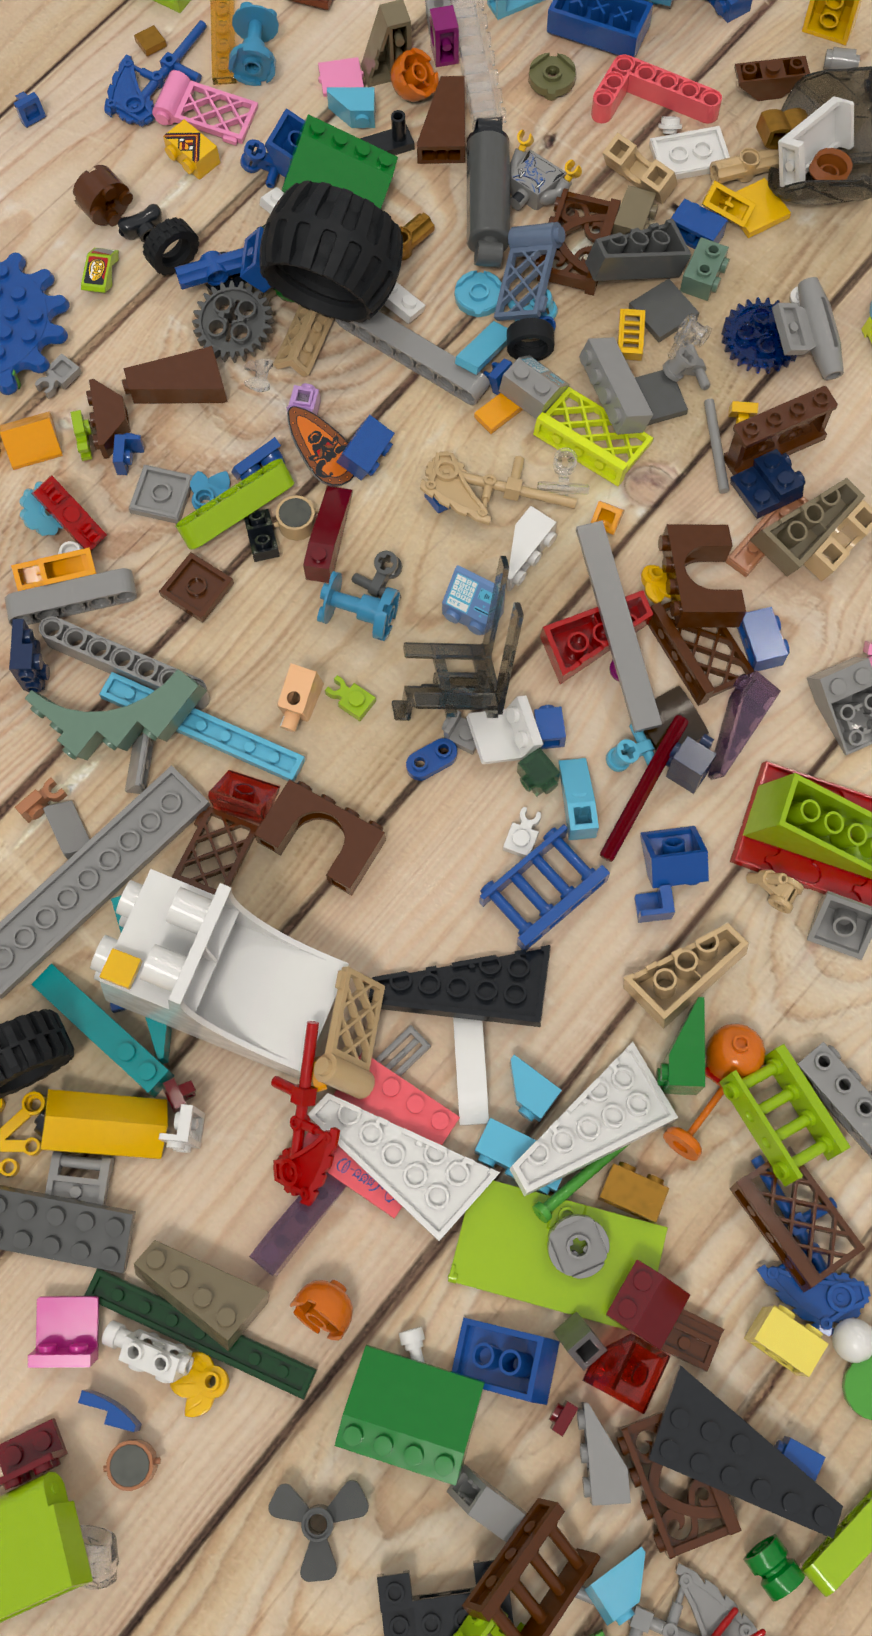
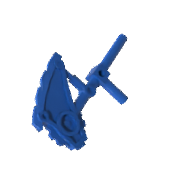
M200 20L173 54L167 52L162 57L159 71L151 72L145 68L141 69L135 66L132 56L126 54L119 63L118 71H115L112 77V85H109L107 91L108 98H106L104 106L105 113L112 117V114L117 113L122 121L125 120L128 124L136 123L143 127L155 118L152 114L154 104L151 101V95L157 88L164 86V79L171 71H180L187 75L190 80L200 83L202 75L180 64V60L207 28L206 23ZM135 71L139 72L140 76L150 80L142 92L139 89Z
M761 1155L751 1160L755 1169L766 1163ZM760 1175L770 1192L772 1178ZM777 1182L775 1194L785 1196ZM830 1197L829 1200L832 1202L834 1207L837 1208L836 1202L832 1197ZM775 1200L784 1217L789 1219L790 1203ZM811 1209L804 1213L795 1212L794 1220L810 1224ZM817 1209L816 1220L828 1212ZM793 1226L792 1237L796 1236L800 1244L808 1245L809 1234L807 1229ZM813 1242L814 1247L820 1248L817 1243ZM812 1252L811 1262L820 1274L827 1269V1264L820 1253ZM783 1264L769 1268L766 1265H762L756 1269L765 1283L778 1291L775 1294L784 1304L794 1307L795 1309H792V1311L802 1320L814 1322L811 1325L826 1336L833 1334L835 1329L832 1327L833 1322L839 1323V1321L847 1318H858L861 1314L860 1309L869 1303L868 1297L871 1296L868 1285L865 1286L864 1281H857L855 1278L851 1279L849 1274L843 1272L840 1275L836 1272L831 1273L813 1288L803 1293L791 1274L785 1270L786 1267Z

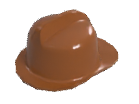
M824 148L813 158L809 165V172L820 190L835 189L847 180L852 171L853 163L851 158L842 150Z

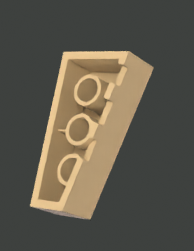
M727 923L696 939L694 943L673 951L671 955L662 960L654 961L645 966L643 970L624 977L623 988L664 1029L747 954L749 942Z

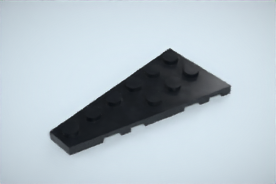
M551 945L541 946V949L533 951L518 950L515 951V954L500 957L497 955L452 962L450 966L439 968L430 966L426 967V970L412 973L403 971L375 976L372 979L385 986L381 1006L383 1010L541 1027ZM371 988L368 998L370 1003L372 1002L374 992Z
M679 1365L647 1459L833 1539L843 1506Z

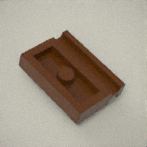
M683 1309L661 1350L708 1372L724 1329Z

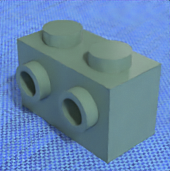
M701 237L683 275L680 291L708 301L711 293H716L721 282L720 273L725 274L730 259L727 258L729 247Z

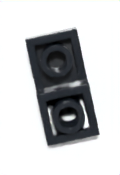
M269 509L256 510L246 516L244 521L254 562L280 557Z

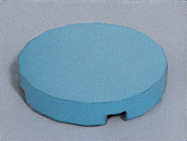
M477 270L470 271L462 275L456 283L454 292L455 302L459 309L467 315L474 317L488 316L495 312L502 282L491 272L477 273Z

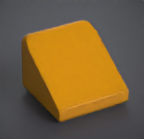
M599 501L591 523L603 520L606 532L614 535L625 510Z

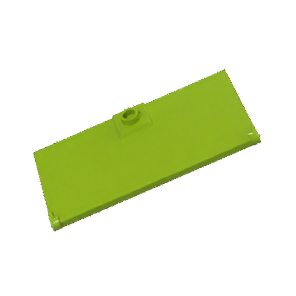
M494 1180L465 1211L452 1267L448 1275V1282L462 1284L570 1315L577 1311L582 1318L625 1330L628 1329L607 1317L606 1313L637 1259L658 1272L668 1229L665 1226L565 1200L551 1212L552 1219L544 1223L536 1216L532 1206L538 1201L544 1203L551 1197L550 1195L533 1192L524 1196L519 1187ZM568 1215H588L603 1227L609 1239V1253H607L603 1267L596 1274L587 1278H573L560 1272L548 1255V1233L560 1219ZM575 1238L573 1245L570 1246V1251L576 1250L578 1254L583 1253L582 1247L586 1245V1241H580L578 1238Z

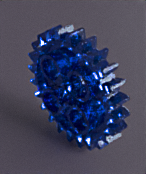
M757 297L755 304H752L747 299L745 307L739 303L736 310H730L729 317L725 318L721 333L723 335L722 344H726L725 352H731L730 360L739 359L738 367L745 363L747 364L746 371L756 367V373L759 374L761 368H765L766 373L769 374L771 367H774L779 372L781 365L787 368L790 361H796L797 355H784L772 307L780 303V300L770 304V298L767 297L765 303H761V300Z

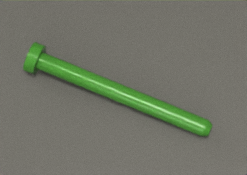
M627 1146L587 1165L544 1203L538 1201L532 1206L536 1216L544 1223L551 1220V1212Z

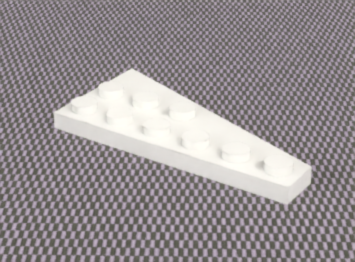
M634 1042L609 1065L511 1166L510 1171L524 1196L678 1119L677 1114Z
M329 1093L307 1114L324 1131L330 1130L333 1127L340 1130L338 1146L438 1241L442 1239L500 1173Z

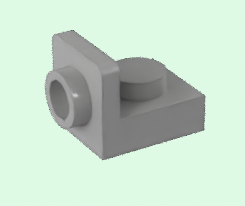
M456 709L453 716L448 715L442 725L444 738L453 741L457 748L473 755L476 746L468 721L461 717V711Z

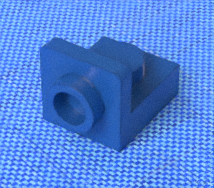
M133 433L115 434L113 464L117 475H128V465H132L133 462L132 453H144L141 435Z

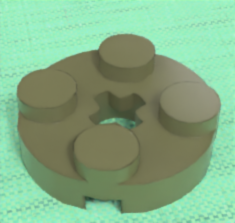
M544 53L532 61L528 82L535 92L544 96L545 99L553 101L558 96L565 95L573 88L576 80V68L574 62L564 54L557 53V56H549L550 53ZM548 73L551 74V75H553V74H557V75H556L555 77H550V76H548Z

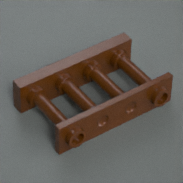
M537 1498L462 1605L470 1616L487 1622L492 1619L505 1636H550L601 1559L598 1553L579 1548L575 1549L561 1532L557 1524L565 1511L558 1502ZM548 1536L568 1561L558 1577L539 1554V1549ZM529 1563L550 1588L540 1604L520 1581V1576ZM510 1591H512L531 1615L521 1632H519L500 1608Z

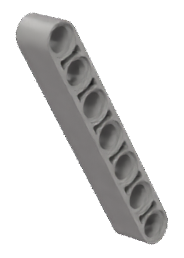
M379 311L370 320L367 319L363 323L344 322L335 319L344 330L469 405H475L490 386L489 379L482 372L475 375L456 365L455 356Z
M47 617L39 625V632L50 648L111 674V672H114L152 690L161 687L177 671L172 666L60 618ZM59 630L57 634L49 636L51 632ZM82 640L79 645L73 646L76 641ZM106 650L103 655L96 656L99 651ZM125 660L130 661L125 666H119ZM147 671H154L150 676H143ZM188 674L191 678H193L196 682H198L207 690V687L203 680ZM208 690L194 708L202 710L207 707L210 702Z

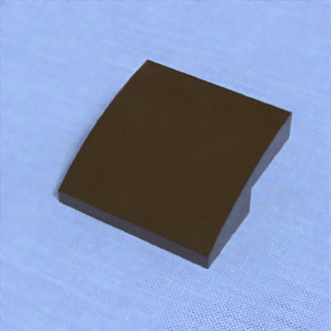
M676 686L655 698L662 725L661 727L644 731L645 735L651 740L655 751L676 715H681L689 721L679 743L683 744L687 736L696 741L703 737L704 734L707 735L709 733L697 710L680 686Z

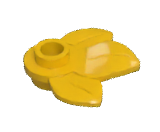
M656 565L644 567L641 572V582L645 586L644 592L646 596L655 604L661 602L664 597L671 599V596L666 592L667 574L663 573L662 568Z
M193 1352L191 1357L194 1358V1362L190 1372L177 1381L170 1383V1387L175 1394L182 1398H187L185 1406L186 1417L193 1418L207 1413L211 1409L214 1399L221 1397L229 1387V1376L226 1370L220 1366H215L211 1357L202 1352ZM214 1376L216 1384L211 1388L210 1379Z

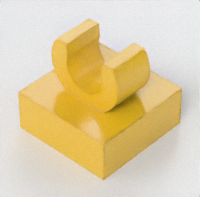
M732 401L729 406L728 417H736V424L757 415L759 403Z

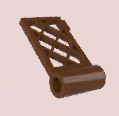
M208 806L206 811L197 816L194 822V826H197V829L172 878L215 895L216 889L209 887L206 879L222 873L225 880L224 885L230 887L255 839L254 833L259 826ZM213 816L221 819L225 827L209 832L207 824ZM239 828L250 831L246 839L234 842L231 831ZM228 833L231 844L216 850L212 838ZM209 840L213 851L197 856L195 851L197 844ZM234 850L237 856L235 862L222 866L218 855ZM216 857L220 868L204 873L200 862ZM197 863L201 875L191 879L182 876L185 867Z

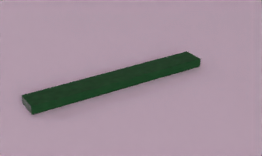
M97 1268L84 1295L98 1296L99 1305L305 1400L318 1370L244 1335H241L230 1350L227 1351L164 1298L102 1269Z

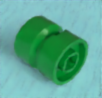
M776 1534L765 1538L755 1545L743 1559L754 1576L759 1575L762 1577L761 1586L773 1602L790 1594L805 1579V1574L796 1561L786 1558L788 1550Z

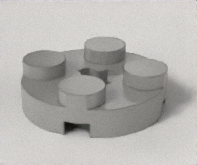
M568 1215L560 1219L550 1229L547 1243L548 1255L560 1272L573 1278H587L596 1274L603 1267L607 1253H609V1239L603 1227L588 1215ZM575 1238H578L580 1241H586V1245L582 1247L583 1253L578 1254L576 1250L570 1251V1246L573 1245Z

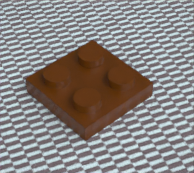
M190 552L159 590L161 597L203 623L232 587L234 581L227 574Z

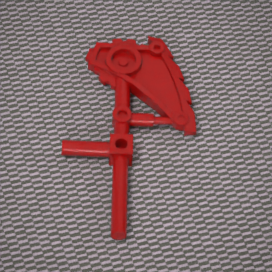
M307 1021L299 1084H294L279 1076L273 1077L271 1085L274 1088L291 1095L290 1102L296 1105L295 1115L290 1118V1126L293 1129L291 1147L284 1149L282 1155H279L277 1160H273L274 1181L283 1185L285 1192L291 1193L292 1196L300 1195L302 1200L299 1203L307 1206L313 1204L319 1194L318 1189L326 1181L328 1176L326 1173L332 1166L334 1160L332 1155L338 1146L340 1130L336 1127L326 1131L320 1129L319 1125L311 1122L309 1115H307L308 1106L315 1105L317 1088L311 1086L319 1022ZM305 1131L313 1135H320L311 1144L303 1148Z

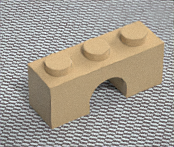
M618 132L602 152L608 167L638 188L655 192V200L661 204L665 202L678 185L673 170L657 159L653 163L648 161L638 151L637 145Z
M862 500L803 564L821 582L840 566L849 556V552L872 530V507L865 500Z

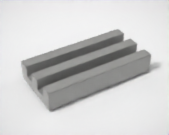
M410 1025L375 1060L381 1064L412 1034L414 1039L385 1066L391 1070L420 1043L422 1046L394 1072L401 1077L431 1048V1045Z

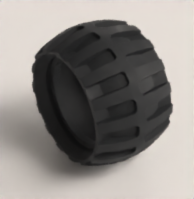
M303 181L300 184L295 183L279 199L265 224L260 244V273L273 289H276L282 296L296 302L303 308L328 318H335L344 322L363 323L367 319L370 320L382 308L394 289L399 276L403 255L401 229L387 212L382 211L370 200L364 199L350 190L332 186L325 182Z

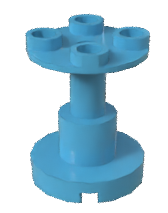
M243 2L233 15L232 26L235 32L244 40L242 44L237 45L230 52L228 69L230 73L231 71L234 73V78L245 85L260 86L261 81L266 80V83H268L275 76L276 59L273 53L265 47L264 42H268L276 36L279 22L275 10L253 5L250 2Z
M333 571L329 584L324 583L321 589L320 599H323L324 602L323 606L319 609L317 621L327 624L331 620L336 608L356 613L357 620L373 624V638L386 641L393 625H390L392 618H396L398 611L399 590L387 587L381 599L364 594L362 598L341 593L342 573Z

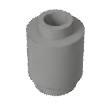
M842 47L827 49L823 69L829 70V73L852 75L853 70H858L860 55L856 54L857 49Z

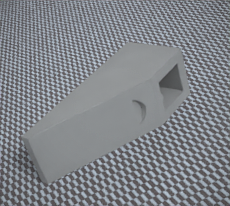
M582 1402V1409L577 1410L578 1429H584L585 1443H580L581 1464L587 1463L588 1477H582L584 1498L590 1497L592 1506L631 1503L628 1468L589 1403Z

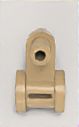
M761 870L758 873L750 872L746 876L748 883L758 884L770 894L768 903L773 908L787 914L793 910L792 904L797 895H801L804 890L803 885L797 880L788 877L785 873H775L773 870Z

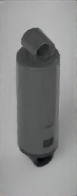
M477 118L475 129L467 138V245L474 252V265L500 268L503 252L509 246V137L502 131V121Z

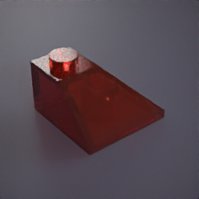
M631 1333L605 1346L607 1351L587 1368L582 1381L636 1411L645 1414L670 1356Z

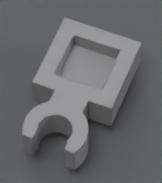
M60 354L45 372L47 377L39 378L35 386L39 392L44 387H48L44 392L46 397L50 399L56 394L58 386L65 390L82 372L79 366L65 355Z

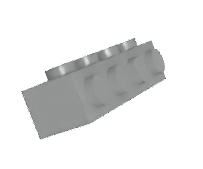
M588 338L580 353V362L584 366L616 434L643 433L653 417V413L615 338Z
M823 1042L797 1065L823 1105L872 1159V1091H867L860 1083L862 1081L861 1077L855 1070L847 1068L841 1062L839 1052L833 1046H827Z

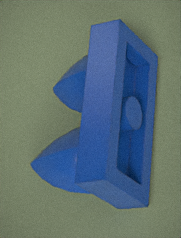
M274 437L235 465L231 473L237 480L240 478L243 480L259 470V464L265 466L276 459H282L285 463L279 451L280 443Z

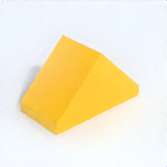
M713 180L702 202V205L709 211L717 213L741 227L745 226L756 205L754 202Z

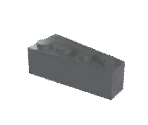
M672 218L666 220L662 225L658 223L650 224L644 230L635 228L631 229L629 234L623 235L620 232L596 239L585 263L594 281L674 278L681 276L692 254Z

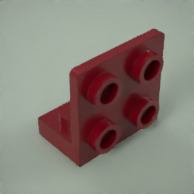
M55 1418L0 1444V1467L4 1475L0 1477V1486H3L5 1491L31 1480V1472H34L36 1476L61 1465L59 1458L67 1455L68 1452Z

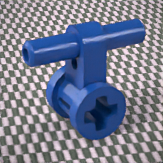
M256 139L247 141L244 146V153L240 159L242 168L249 173H256L260 169L268 171L265 184L269 188H274L279 172L269 153H266L264 144Z

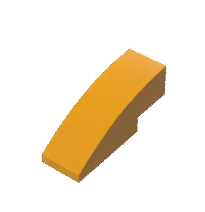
M90 547L11 565L18 591L96 574Z

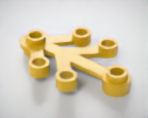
M36 1091L27 1093L22 1099V1109L0 1128V1152H24L30 1156L40 1154L42 1150H40L41 1141L34 1137L27 1138L26 1140L6 1139L29 1118L38 1116L46 1109L47 1099L43 1094ZM3 1098L0 1099V1113L5 1108V1100ZM35 1100H40V1108L33 1110L32 1103ZM35 1141L37 1144L36 1150L29 1152L28 1145ZM6 1158L0 1162L1 1174L7 1177H14L18 1174L20 1170L18 1161ZM12 1162L14 1169L12 1172L7 1173L5 1167L8 1163Z

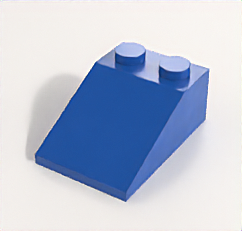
M463 1317L452 1372L484 1381V1390L532 1403L547 1405L560 1341Z

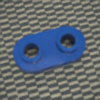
M441 738L417 750L406 761L408 775L414 780L422 781L446 769L456 761L457 747L450 739ZM446 748L448 753L441 754L439 749ZM417 761H423L425 765L423 767H417L415 766V763Z

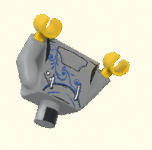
M522 129L517 134V140L520 143L519 148L515 149L510 162V193L512 195L510 205L516 210H520L525 204L534 210H539L543 206L554 204L556 197H561L563 189L570 188L572 178L576 179L581 176L582 168L578 165L571 172L575 166V161L571 159L566 162L565 171H563L531 149L526 152V148L533 144L534 138L530 133L528 140L523 142L522 138L525 131Z

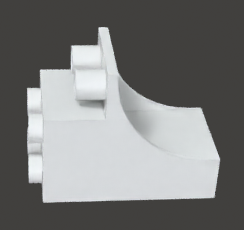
M150 869L143 885L130 880L121 895L116 909V914L121 915L119 926L124 927L118 940L104 935L96 949L90 969L96 971L94 979L100 982L105 1000L300 1079L307 1021L319 1022L318 1041L338 989L335 988L338 971L342 970V967H348L349 963L309 947L266 924L245 909L233 896L232 888L220 883L215 895L152 869ZM112 948L143 961L130 990L99 977Z

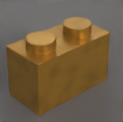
M620 1161L619 1165L613 1163L608 1171L598 1200L644 1221L656 1223L669 1188L663 1185L664 1180L651 1174H647V1177L635 1173L636 1168L625 1162Z

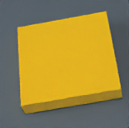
M766 178L736 191V193L756 204L745 226H739L747 238L790 219V210Z

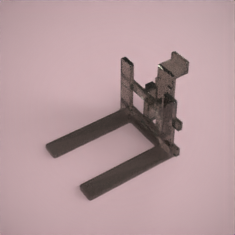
M500 556L482 644L405 642L403 644L405 658L433 659L436 672L433 676V684L404 686L402 700H393L391 703L393 716L396 721H410L413 707L416 709H444L446 717H457V710H485L487 718H498V715L503 714L524 617L520 602H514L497 680L491 657L509 573V564L506 556ZM445 659L472 660L475 673L448 672Z

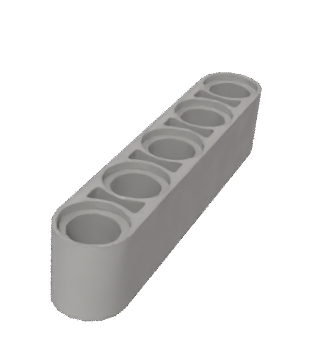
M121 568L13 592L5 597L8 621L11 626L13 619H24L27 625L40 623L43 619L51 616L62 618L128 603L137 598V592L132 571Z

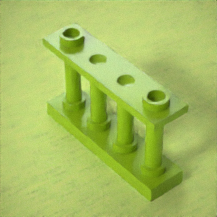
M782 1044L765 1056L764 1062L766 1065L744 1078H741L737 1070H735L719 1083L723 1088L724 1095L732 1102L771 1164L775 1176L786 1187L803 1177L799 1170V1167L822 1153L827 1161L851 1147L785 1044ZM773 1075L783 1091L757 1104L749 1088ZM790 1101L799 1117L774 1131L765 1115ZM806 1127L816 1143L791 1157L781 1141Z

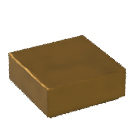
M154 25L134 35L135 42L146 56L167 47L166 40Z

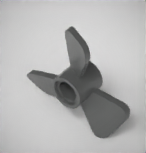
M355 1480L348 1481L329 1506L317 1504L309 1508L290 1484L283 1483L277 1487L268 1506L269 1513L275 1518L301 1522L302 1532L310 1540L300 1570V1575L306 1582L326 1581L335 1576L337 1564L327 1538L334 1530L336 1522L363 1517L369 1509L368 1500L360 1484ZM315 1514L323 1515L327 1521L326 1530L322 1532L315 1531L310 1524L311 1517Z

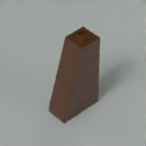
M465 76L440 77L417 141L418 164L465 163Z
M212 346L123 368L126 379H122L123 388L126 395L131 394L134 404L228 402Z

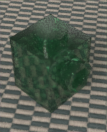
M540 747L518 762L517 773L521 777V784L528 792L532 791L536 797L543 792L548 794L558 786L557 782H559L560 771Z

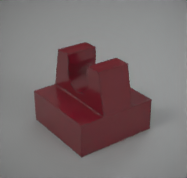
M173 1078L163 1083V1091L174 1114L180 1112L181 1104H186L185 1101L196 1096V1089L191 1080L177 1085Z

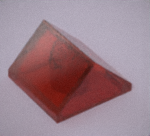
M228 770L209 791L208 798L214 809L261 824L274 804L280 786Z

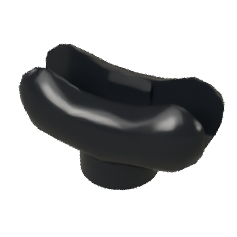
M150 204L146 209L135 215L120 218L117 223L120 235L129 240L139 237L145 243V239L150 234V231L162 222V212L157 204Z

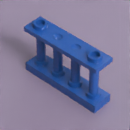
M565 824L558 830L555 827L552 828L543 837L544 842L494 883L492 880L480 890L482 894L480 895L479 903L484 907L491 900L519 930L518 934L520 936L518 937L517 945L522 950L525 949V951L606 883L610 872L603 865L597 870L594 868L590 869L563 840L568 830ZM553 847L582 876L581 880L583 882L576 888L573 886L569 887L542 858ZM533 864L560 892L562 900L555 906L552 904L548 905L521 875ZM512 882L539 910L541 918L534 924L531 922L527 923L500 893Z

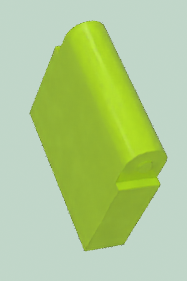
M48 1472L0 1496V1623L93 1581L74 1501H68L65 1484L56 1472Z

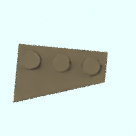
M396 0L379 5L361 63L368 87L391 82L390 72L394 61L403 52L412 49L411 20L404 0Z

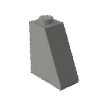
M466 1465L463 1466L457 1485L451 1484L447 1490V1493L469 1516L505 1542L509 1540L527 1514L526 1511Z

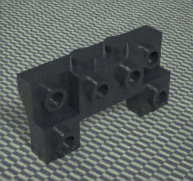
M494 1560L473 1561L476 1585ZM410 1570L385 1576L384 1574H378L377 1584L384 1636H453L469 1615L462 1605L475 1587L413 1596ZM509 1592L501 1604V1609L514 1624Z

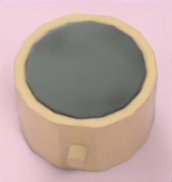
M288 496L277 505L275 512L277 522L273 523L274 528L279 527L281 534L289 540H304L311 536L316 521L315 514L319 512L318 508L314 509L311 501L303 496Z

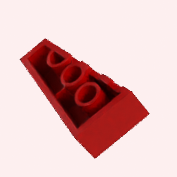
M643 590L625 596L635 633L647 626L653 616ZM598 607L546 625L541 631L540 638L559 684H562L610 651Z

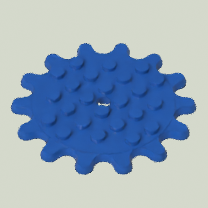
M16 252L10 254L3 262H0V392L4 395H11L18 388L16 378L12 374L13 370H15L16 374L22 370H31L35 373L46 372L50 367V363L41 354L42 349L48 344H62L68 339L67 331L62 326L52 324V319L69 309V301L63 295L48 296L45 294L47 288L55 281L54 275L47 269H41L32 274L23 273L26 260L20 253Z

